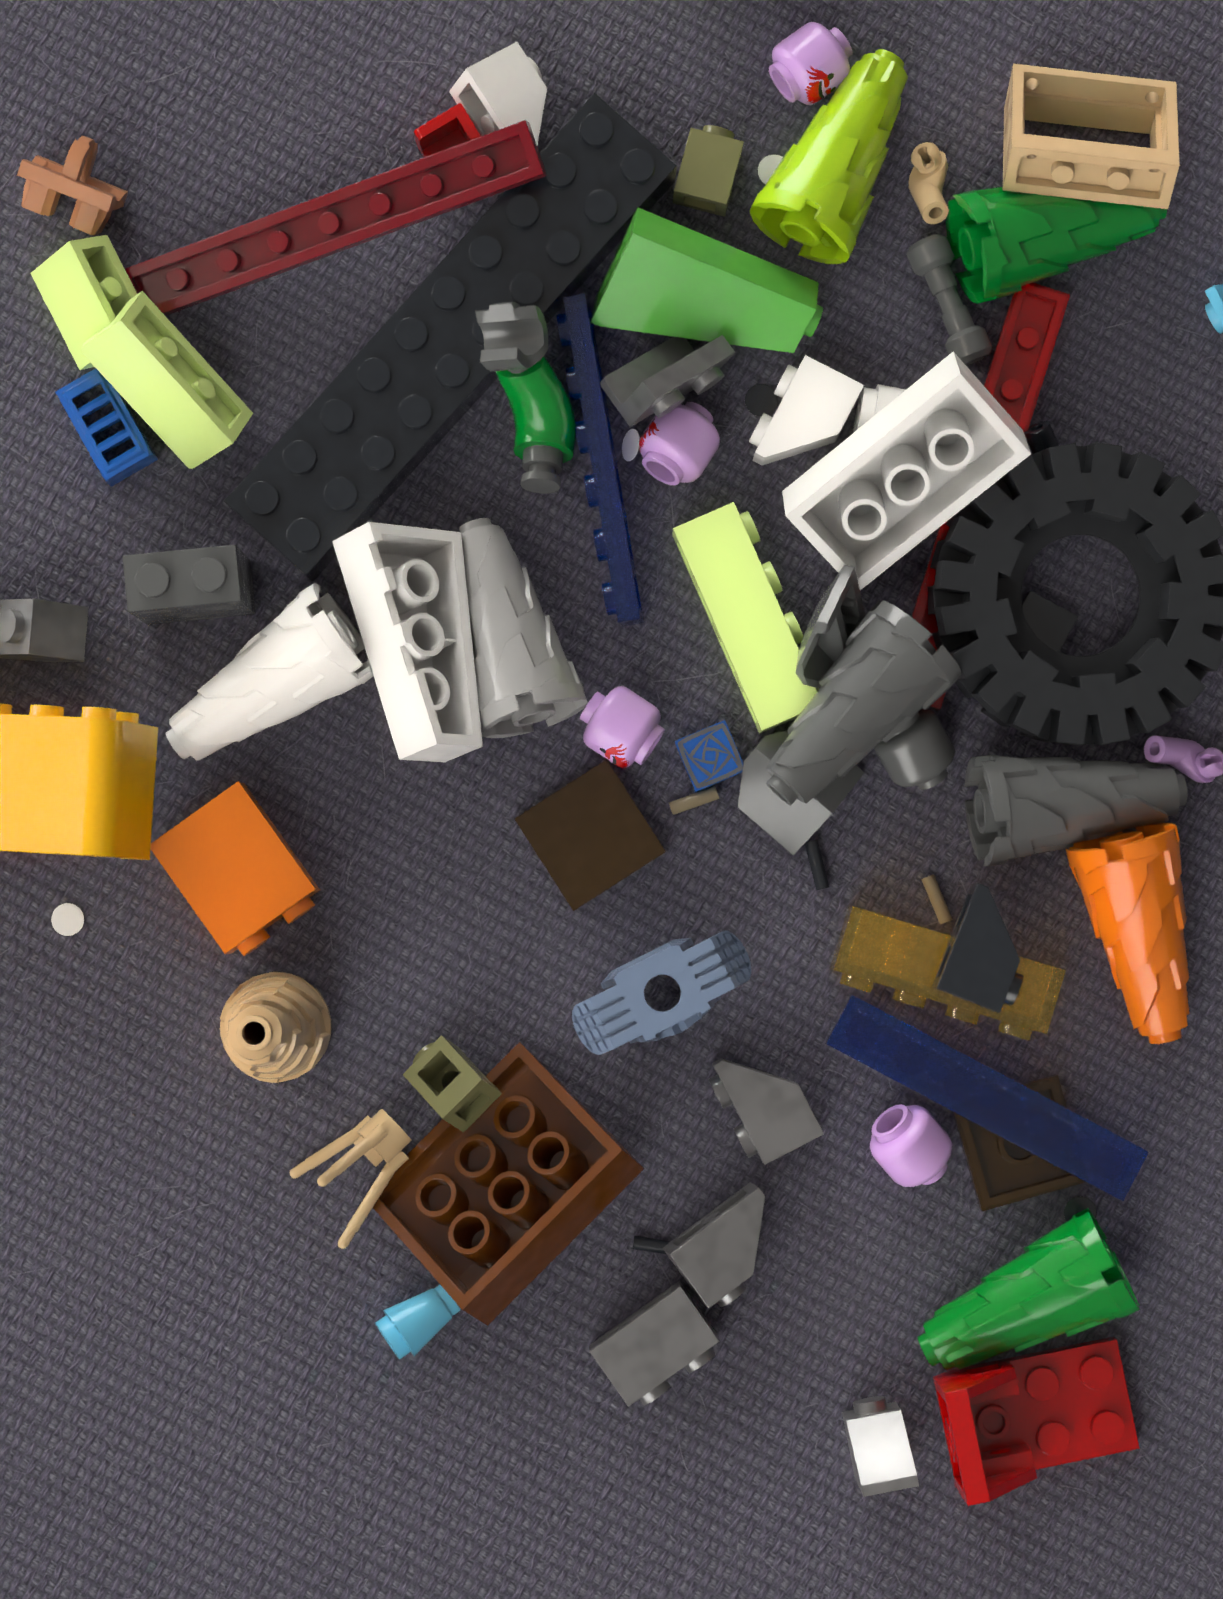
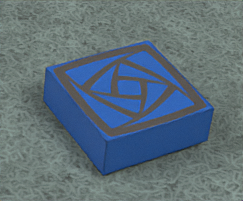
M725 720L674 741L695 792L742 773L743 761Z

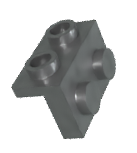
M723 335L697 350L692 348L686 338L672 337L608 374L601 381L600 385L627 424L632 427L654 413L658 418L670 413L685 400L684 395L692 390H695L697 395L710 389L724 377L720 368L734 355L735 351Z

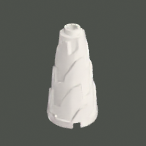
M313 583L299 592L297 597L285 607L279 616L251 638L229 664L198 689V694L169 719L172 729L166 732V737L172 748L182 759L192 756L197 761L202 760L233 742H240L268 727L300 715L329 698L364 684L373 677L369 660L362 664L356 655L365 649L362 637L329 593L320 598L319 593L322 590L319 584Z

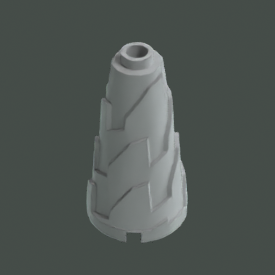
M479 518L461 525L459 531L462 537L482 736L486 738H505L534 732L532 725L534 723L546 720L549 727L574 716L583 710L588 703L573 662L566 659L550 615H544L527 568L521 567L503 528L492 524L489 518Z

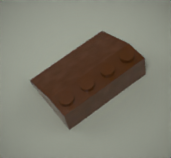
M521 1042L486 1075V1078L502 1094L464 1133L442 1119L407 1154L409 1159L395 1171L373 1206V1209L460 1308L487 1326L645 1169Z

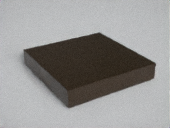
M607 759L514 818L573 911L666 852Z
M1054 1074L950 1104L981 1211L1088 1182L1058 1075Z

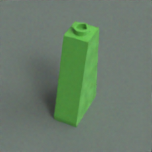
M637 207L596 294L591 323L606 328L708 342L723 335L730 345L794 353L803 335L811 337L814 334L821 319L823 307L817 305L818 282Z

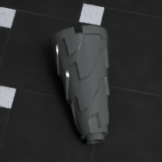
M878 600L845 643L847 647L819 681L821 688L788 728L789 736L766 767L768 773L772 776L766 782V785L774 794L790 806L796 799L807 804L836 777H844L882 740L885 743L888 742L922 708L924 710L928 709L961 676V669L955 659L943 645L936 651L928 641L932 634L915 619L895 605L884 600L880 603Z
M993 754L971 757L966 769L964 786H978L974 799L965 800V810L972 847L978 861L985 860L984 867L1004 865L1011 859L1073 847L1074 843L1114 835L1128 828L1169 821L1168 816L1178 814L1179 807L1186 805L1188 796L1184 776L1181 773L1176 774L1174 769L1170 767H1162L1159 763H1128L1110 760L1075 761L1070 757H1006Z

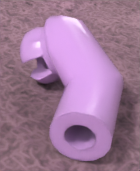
M1158 735L1151 736L1145 743L1144 754L1149 762L1171 765L1197 783L1212 782L1215 777L1223 774V753L1217 748L1210 747L1204 749L1193 740Z

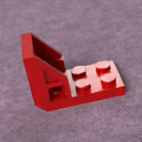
M1115 1337L971 1365L963 1369L956 1368L933 1377L955 1486L967 1506L990 1502L1037 1479V1469L1140 1449L1118 1341Z

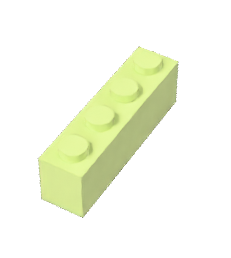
M732 502L673 528L672 536L759 734L797 718L818 692L819 688L803 685L795 673L799 652L797 644L802 643L803 634L793 612L791 611L783 615L775 594L783 590L773 565L770 561L761 564L753 544L761 540L751 515L748 511L739 514L735 503Z

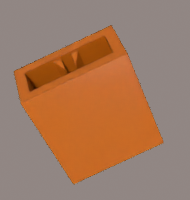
M240 781L233 784L151 843V851L224 954H232L237 949H239L243 956L249 954L270 938L265 930L282 917L290 924L315 906L310 897L320 891L319 887L245 783Z

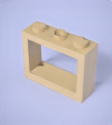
M1013 64L1004 106L1003 191L1161 209L1169 208L1180 166L1176 82ZM1025 120L1149 134L1150 148L1025 134Z

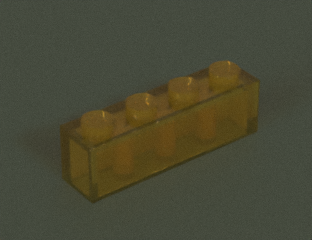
M854 906L848 907L830 970L842 973L839 984L871 993L874 983L895 989L892 1000L924 1009L927 999L948 1005L945 1016L977 1025L980 1015L1001 1021L998 1032L1030 1041L1032 1031L1043 1034L1048 1033L1066 970L1019 956L1020 963L1016 972L1024 975L1017 998L1012 1006L1003 1004L1000 1013L992 1012L931 988L950 940V935Z

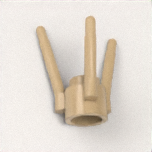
M380 1109L372 1118L367 1115L355 1128L309 1156L289 1172L290 1176L296 1179L351 1144L355 1146L317 1179L319 1186H326L363 1155L375 1167L383 1160L386 1162L339 1238L338 1247L341 1249H345L349 1245L395 1171L409 1159L402 1149L412 1140L383 1109Z

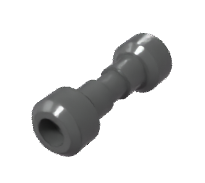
M935 234L912 244L906 255L914 274L925 277L932 296L937 298L943 313L941 318L949 334L945 344L948 355L954 351L966 366L987 358L993 346L985 328L974 325L967 306H963L956 289L958 284L950 268L955 256L947 237Z

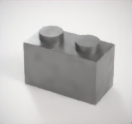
M678 1281L591 1343L590 1353L628 1407L639 1399L645 1406L656 1400L671 1387L667 1379L683 1367L689 1373H692L710 1361L716 1355L712 1347L719 1342V1338L684 1286Z

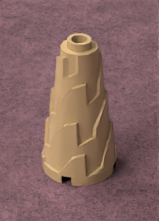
M269 972L257 975L240 984L226 1001L220 1017V1036L224 1049L231 1061L248 1076L264 1082L279 1083L292 1080L313 1069L325 1054L331 1037L330 1012L319 990L305 981L304 978L285 972ZM261 1024L265 1029V1037L261 1032Z

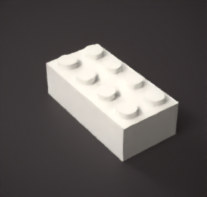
M953 351L782 491L785 516L838 573L844 565L855 567L859 589L861 590L1031 455L1021 427Z

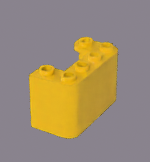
M0 703V851L150 860L158 727L139 724V714L116 712L117 709L82 707V717L64 716V707L30 705L29 715L12 714V705Z

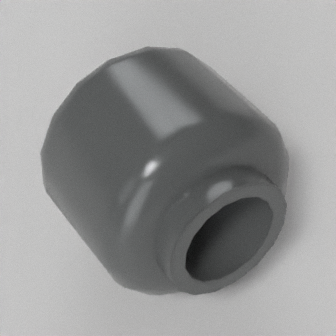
M927 709L918 711L888 742L885 743L882 740L874 747L878 758L896 785L905 788L918 786L921 790L932 788L946 778L948 775L946 768L953 761L956 752L937 715Z

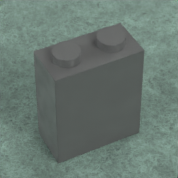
M236 545L122 556L127 611L147 625L256 614L251 560Z

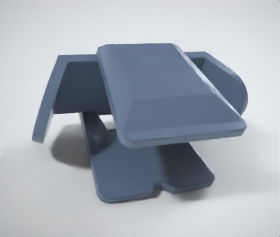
M722 931L694 945L691 938L673 939L612 970L600 983L603 990H607L574 1006L572 1021L575 1031L584 1046L597 1055L611 1051L627 1042L632 1044L635 1042L658 1041L662 1038L682 1033L699 1019L701 1020L715 1006V1003L721 999V995L737 988L750 979L751 963L748 953L741 941L729 931ZM658 975L672 977L680 987V999L676 1006L668 1011L654 1010L647 1004L644 997L646 984L651 978Z

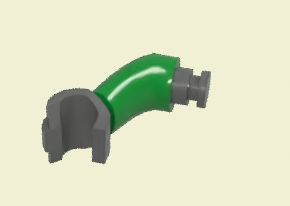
M516 302L493 303L489 305V309L475 310L477 322L484 337V350H481L480 362L487 370L496 372L513 412L516 430L513 451L517 457L522 459V468L526 471L521 476L520 485L523 489L533 493H555L561 488V479L557 474L561 473L563 463L570 461L574 454L577 424L570 400L560 380L544 357L548 351V330L545 317L541 309L536 305L520 306Z

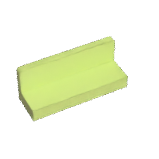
M143 291L128 300L113 322L85 341L80 348L81 353L190 469L197 467L232 445L253 415V412Z

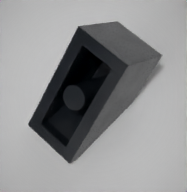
M973 883L970 886L931 988L992 1012L1000 1013L1003 1004L1012 1006L1015 1002L1024 975L1016 972L1020 958L989 888L979 883Z

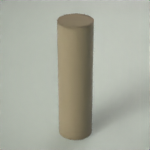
M714 786L668 803L672 814L675 815L718 800L719 796Z
M934 874L922 878V883L940 925L953 920Z

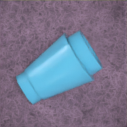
M438 1285L434 1289L431 1288L383 1310L385 1316L375 1322V1324L400 1360L410 1352L415 1356L452 1319V1316L461 1310L445 1289Z

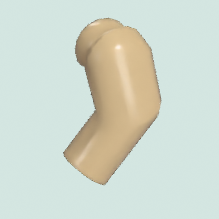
M925 142L915 147L911 154V162L914 167L909 177V190L923 220L928 224H938L946 219L949 212L942 195L948 162L945 153L939 151V148L934 143Z

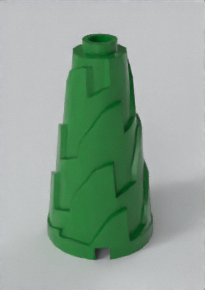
M996 187L952 195L955 199L948 201L949 212L946 217L947 239L955 256L954 259L962 258L967 268V271L955 273L960 286L973 303L979 304L1022 291L1021 286L1067 272L1070 265L1117 251L1116 246L1155 232L1159 226V221L1165 219L1167 209L1003 191V187Z
M1087 1208L1073 1215L1071 1220L1024 1247V1254L980 1279L981 1284L935 1311L934 1317L923 1323L925 1333L917 1336L921 1349L930 1365L933 1367L941 1363L946 1370L954 1367L963 1369L1014 1349L1017 1353L1066 1333L1067 1337L1115 1318H1125L1140 1310V1305L1115 1252L1111 1251L1106 1242L1107 1237L1092 1211Z

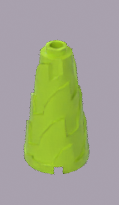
M878 49L875 53L864 54L861 60L852 66L850 72L839 84L827 105L823 104L818 109L797 145L793 144L786 152L764 188L757 194L749 211L758 228L780 246L786 248L792 238L803 244L798 254L799 256L825 264H841L848 261L874 198L870 193L889 148L885 146L899 113L901 94L908 79V75L903 69L904 62L899 56L884 49Z

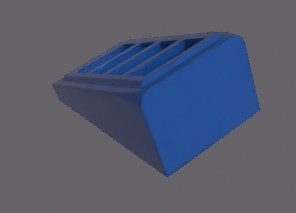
M96 368L55 392L105 482L111 487L158 460L122 396ZM101 384L105 393L78 408L73 399ZM112 403L115 411L88 426L84 419L85 417ZM122 421L125 429L98 443L95 435ZM132 439L135 444L133 448L110 461L108 460L105 453Z

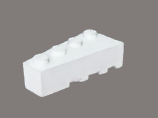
M367 522L332 541L399 760L447 762L483 747L461 532Z

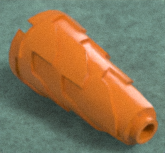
M1157 823L1136 827V831L1122 833L1121 831L1114 835L1074 843L1073 847L1065 848L1069 866L1081 889L1095 937L1102 940L1117 989L1122 990L1133 1028H1137L1140 1035L1148 1036L1150 1044H1163L1180 1039L1182 1037L1181 1029L1188 1026L1187 1015L1190 1012L1186 985L1189 979L1183 932L1187 918L1181 881L1180 839L1177 825L1173 823Z

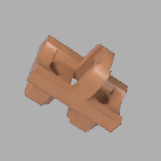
M81 136L78 140H74L64 165L37 155L32 162L23 159L17 176L26 179L21 205L23 208L40 215L51 216L55 214L61 193L77 199L69 225L90 235L100 234L108 222L112 211L124 207L128 191L90 176L98 151V143H95V140L86 136Z

